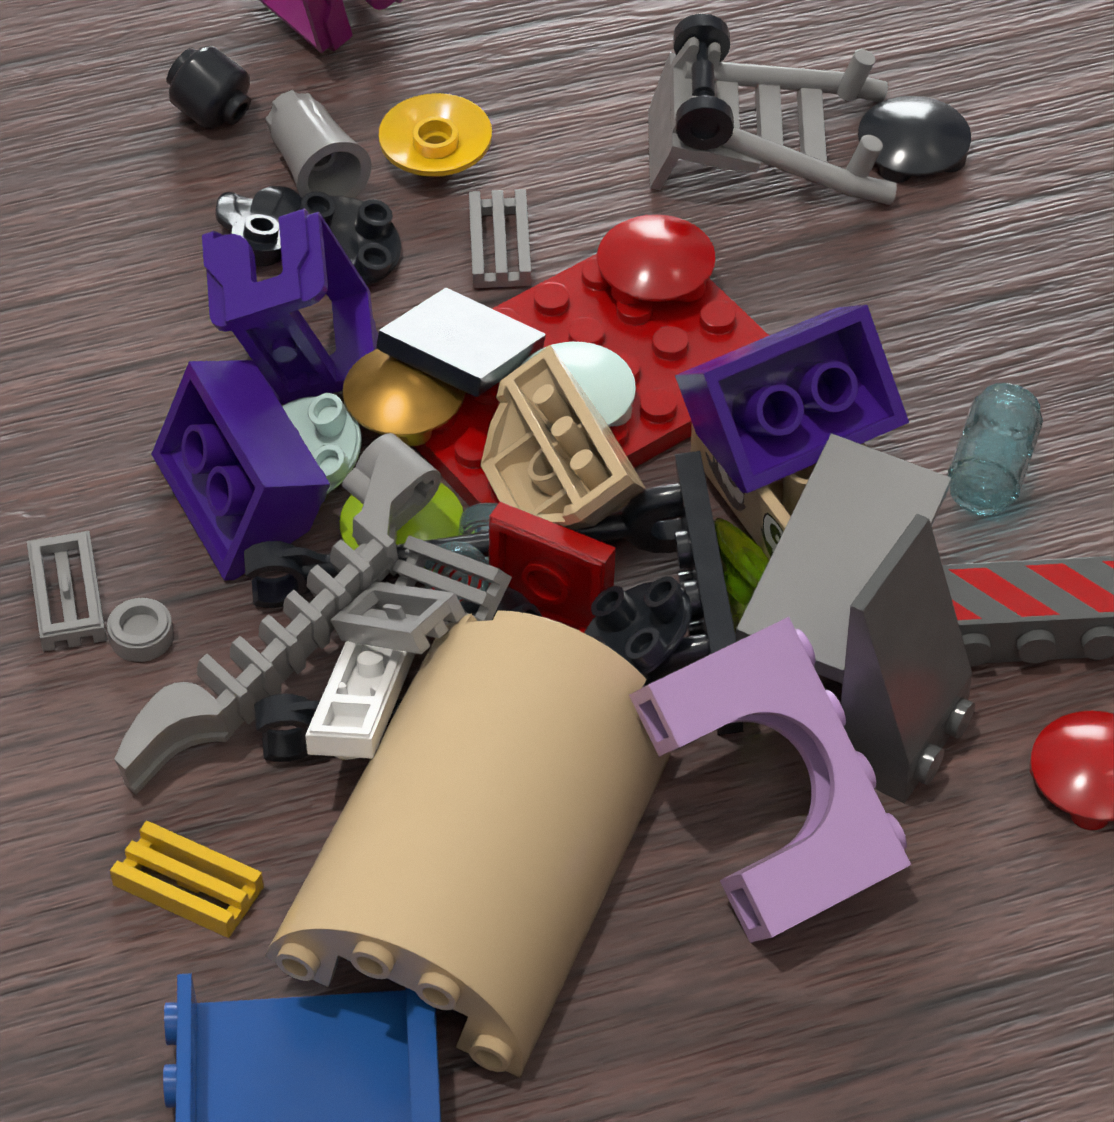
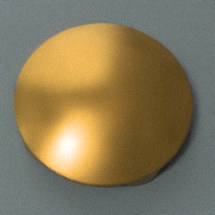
M378 349L366 354L352 366L346 375L343 385L344 405L348 413L359 424L379 434L393 433L408 446H418L426 443L431 438L433 430L446 424L456 415L465 398L464 391L399 361Z

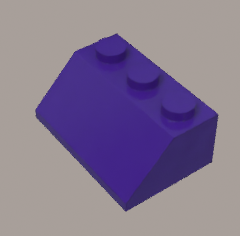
M868 305L831 309L675 375L697 436L742 493L752 492L816 464L831 433L862 444L909 423Z
M254 360L188 362L151 455L224 580H235L245 574L244 550L254 544L265 541H282L290 544L310 531L320 506L327 496L330 483Z

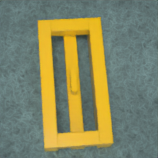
M146 820L139 830L141 837L139 841L135 842L132 840L126 847V859L123 863L117 860L110 869L113 886L229 938L263 890L262 872ZM142 866L150 868L176 880L179 886L195 893L203 892L230 906L225 910L140 871Z

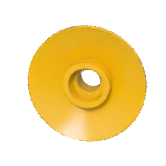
M443 93L418 95L400 102L389 110L379 127V144L385 157L401 170L421 176H446L464 171L475 165L485 156L492 141L490 120L478 105L463 97Z

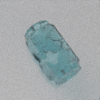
M995 383L988 386L983 393L976 396L973 400L947 475L951 478L950 494L953 500L962 508L979 515H997L1004 512L1019 497L1043 425V418L1040 412L1041 406L1037 398L1029 390L1010 383Z

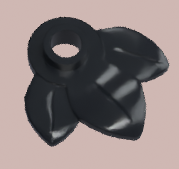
M284 186L263 188L255 194L253 199L233 192H225L217 200L216 220L223 227L231 231V234L241 235L248 241L255 254L256 266H270L277 263L281 257L279 216L295 212L300 207L302 198L296 191Z

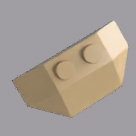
M551 345L500 381L496 396L500 404L490 422L481 461V467L500 502L570 530L595 526L611 513L621 510L632 498L646 489L609 426Z

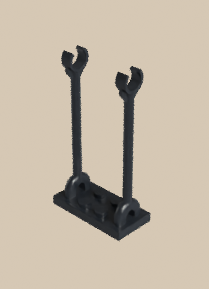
M700 451L675 454L677 483L648 488L632 498L622 513L610 514L595 526L573 530L598 541L626 538L628 542L639 550L651 553L676 552L679 569L688 568V570L678 571V582L689 595L692 604V616L687 629L688 636L683 637L677 648L662 664L644 676L647 680L643 687L736 642ZM680 516V519L659 521L664 518ZM489 531L424 540L471 559L489 557ZM265 541L254 544L244 550L245 575L254 578L251 582L253 605L280 608L283 607L286 596L293 590L300 596L310 593L311 591L307 588V577L309 571L317 564L332 578L339 574L330 562V554L317 553L308 548L295 547L286 542ZM405 543L396 544L398 558L406 561L411 551L403 547ZM427 560L424 566L435 565V562ZM268 571H281L288 573L285 576L277 578H262L257 576L261 573ZM276 694L265 697L254 704L256 731L262 732L263 756L265 760L291 762L309 755L305 735L320 701H310L303 696L294 694ZM403 698L397 699L386 727L390 724ZM743 722L726 724L717 729V735L744 732ZM279 726H295V727H296V728L289 729V730H272V729H271V728H275V727H279Z

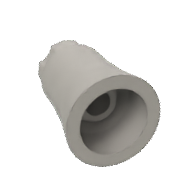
M291 90L281 94L272 102V109L268 116H266V123L274 144L283 155L293 175L300 197L303 198L306 194L313 191H320L329 196L355 198L364 189L370 178L372 165L367 151L341 129L326 108L316 101L310 93L299 94Z

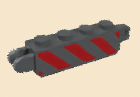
M1097 556L942 565L970 667L983 663L1019 661L1041 663L1047 660L1074 658L1101 660L1114 656L1113 557Z

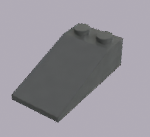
M918 513L850 605L841 706L846 717L844 729L855 751L862 753L871 764L876 777V787L874 789L904 804L919 782L928 785L932 781L944 756L943 746L950 736L959 739L963 735L975 710V703L968 700L972 670L930 519Z

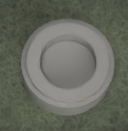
M135 598L127 600L111 612L107 621V630L113 651L128 661L145 662L158 658L168 650L173 641L174 633L171 615L162 603L153 599Z

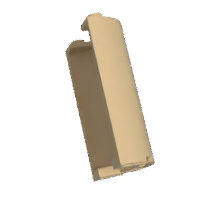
M497 611L494 619L489 621H477L472 614L465 615L458 622H450L446 625L448 631L440 638H435L388 725L374 758L370 759L271 942L265 957L276 962L283 972L293 978L304 981L314 980L328 987L334 977L341 956L351 961L357 970L369 977L376 979L388 978L415 991L424 1002L432 1007L441 1010L453 1009L468 1016L456 1048L469 1053L477 1064L495 1072L507 1071L520 1078L672 751L658 756L629 696L643 688L647 679L627 660L593 637L565 624L527 613Z

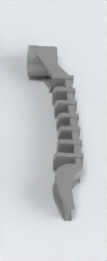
M393 433L384 434L374 440L362 453L356 467L348 473L342 484V487L363 504L362 511L353 518V538L359 547L353 550L341 539L333 545L330 553V562L339 573L335 578H332L318 564L309 571L307 588L315 597L310 604L295 590L286 596L283 612L291 621L286 628L270 615H267L261 621L258 636L267 646L261 653L241 636L232 642L230 658L243 671L236 679L210 655L206 654L199 660L197 676L218 696L217 699L199 685L189 682H178L165 686L150 699L125 734L114 758L125 786L137 795L177 753L201 743L227 742L244 721L247 724L254 721V704L265 697L280 694L281 684L293 672L299 674L306 668V658L317 647L323 649L330 643V634L335 630L331 619L373 582H381L389 573L393 576L397 574L392 570L397 559H399L396 549L397 531L433 498L441 482L440 472Z

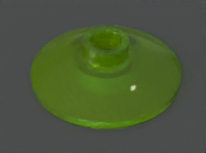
M716 518L714 526L720 557L728 569L724 572L726 589L737 601L746 605L750 602L769 563V559L762 549L743 531L725 519Z

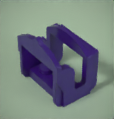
M305 208L279 216L283 271L278 276L257 282L254 251L243 236L238 234L222 235L216 231L202 235L203 261L207 272L211 322L219 331L233 332L248 355L256 363L281 405L301 398L317 397L324 393L332 394L342 391L344 380L349 370L363 356L376 350L378 339L376 323L373 319L371 294L367 285L320 212L309 214ZM325 294H327L332 302L336 351L331 355L327 353L299 311V309L318 303L324 298Z

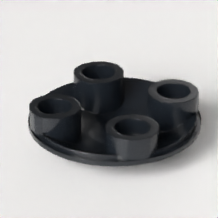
M900 96L882 101L865 113L858 128L859 142L865 135L875 136L882 142L883 147L875 164L879 166V174L883 179L895 183L905 182L911 176H928L943 171L956 172L961 170L965 166L967 152L971 144V131L965 118L950 105L923 96Z
M320 191L310 192L302 198L301 205L296 211L305 208L309 214L320 212L366 285L379 282L394 270L401 254V241L395 226L391 222L393 214L387 204L376 199L363 202L345 196H329Z
M671 576L662 577L654 582L643 583L626 591L620 586H612L601 592L594 599L591 605V612L595 617L584 633L611 648L645 676L662 664L682 641L691 621V600L682 586Z

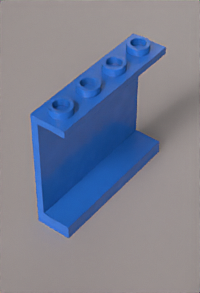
M192 973L177 974V1002L165 1003L164 1006L167 1046L176 1045V1064H165L163 1069L166 1108H176V1122H442L436 1008L424 1002L415 991L405 987L406 990L197 1003Z

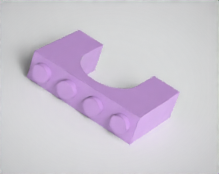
M789 617L629 695L658 756L686 745L726 724L752 722L765 725L781 733L796 747L807 766L811 781V805L807 819L796 837L780 850L720 880L750 943L772 938L911 865L904 851L907 847L904 831L896 818L890 813L885 812L874 790L876 787V777L873 768L862 753L855 751L844 729L846 725L844 710L837 697L831 691L825 690L814 668L816 658L813 647L807 636L801 630L794 628Z

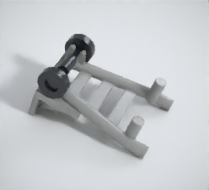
M699 13L690 15L679 22L673 36L675 53L670 52L648 110L650 188L661 190L679 159L721 169L757 172L761 162L849 196L888 205L893 203L897 190L896 183L868 176L883 147L882 142L877 137L865 135L861 138L846 169L828 163L826 156L822 93L838 94L839 97L846 101H854L857 98L880 103L886 97L888 83L868 77L876 60L871 52L865 49L856 50L845 72L721 62L728 55L730 49V32L727 24L721 18L711 14ZM738 86L755 87L757 135L740 129ZM780 89L797 91L801 152L783 146Z

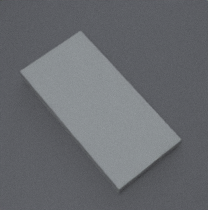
M831 433L738 624L735 633L736 642L789 617L794 628L801 630L813 647L816 658L814 668L817 674L843 684L850 605L917 513L929 518L931 527L933 526L949 490L951 478Z

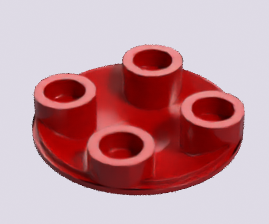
M643 215L619 223L603 237L597 252L598 268L603 278L611 286L612 297L626 305L637 304L642 300L652 302L675 299L684 302L696 301L705 293L706 282L713 273L716 259L714 246L705 232L689 221L669 215Z
M1104 711L1074 712L1051 722L1036 738L1029 763L1030 773L1043 795L1055 806L1069 813L1072 821L1077 826L1087 830H1098L1104 828L1109 821H1114V713Z

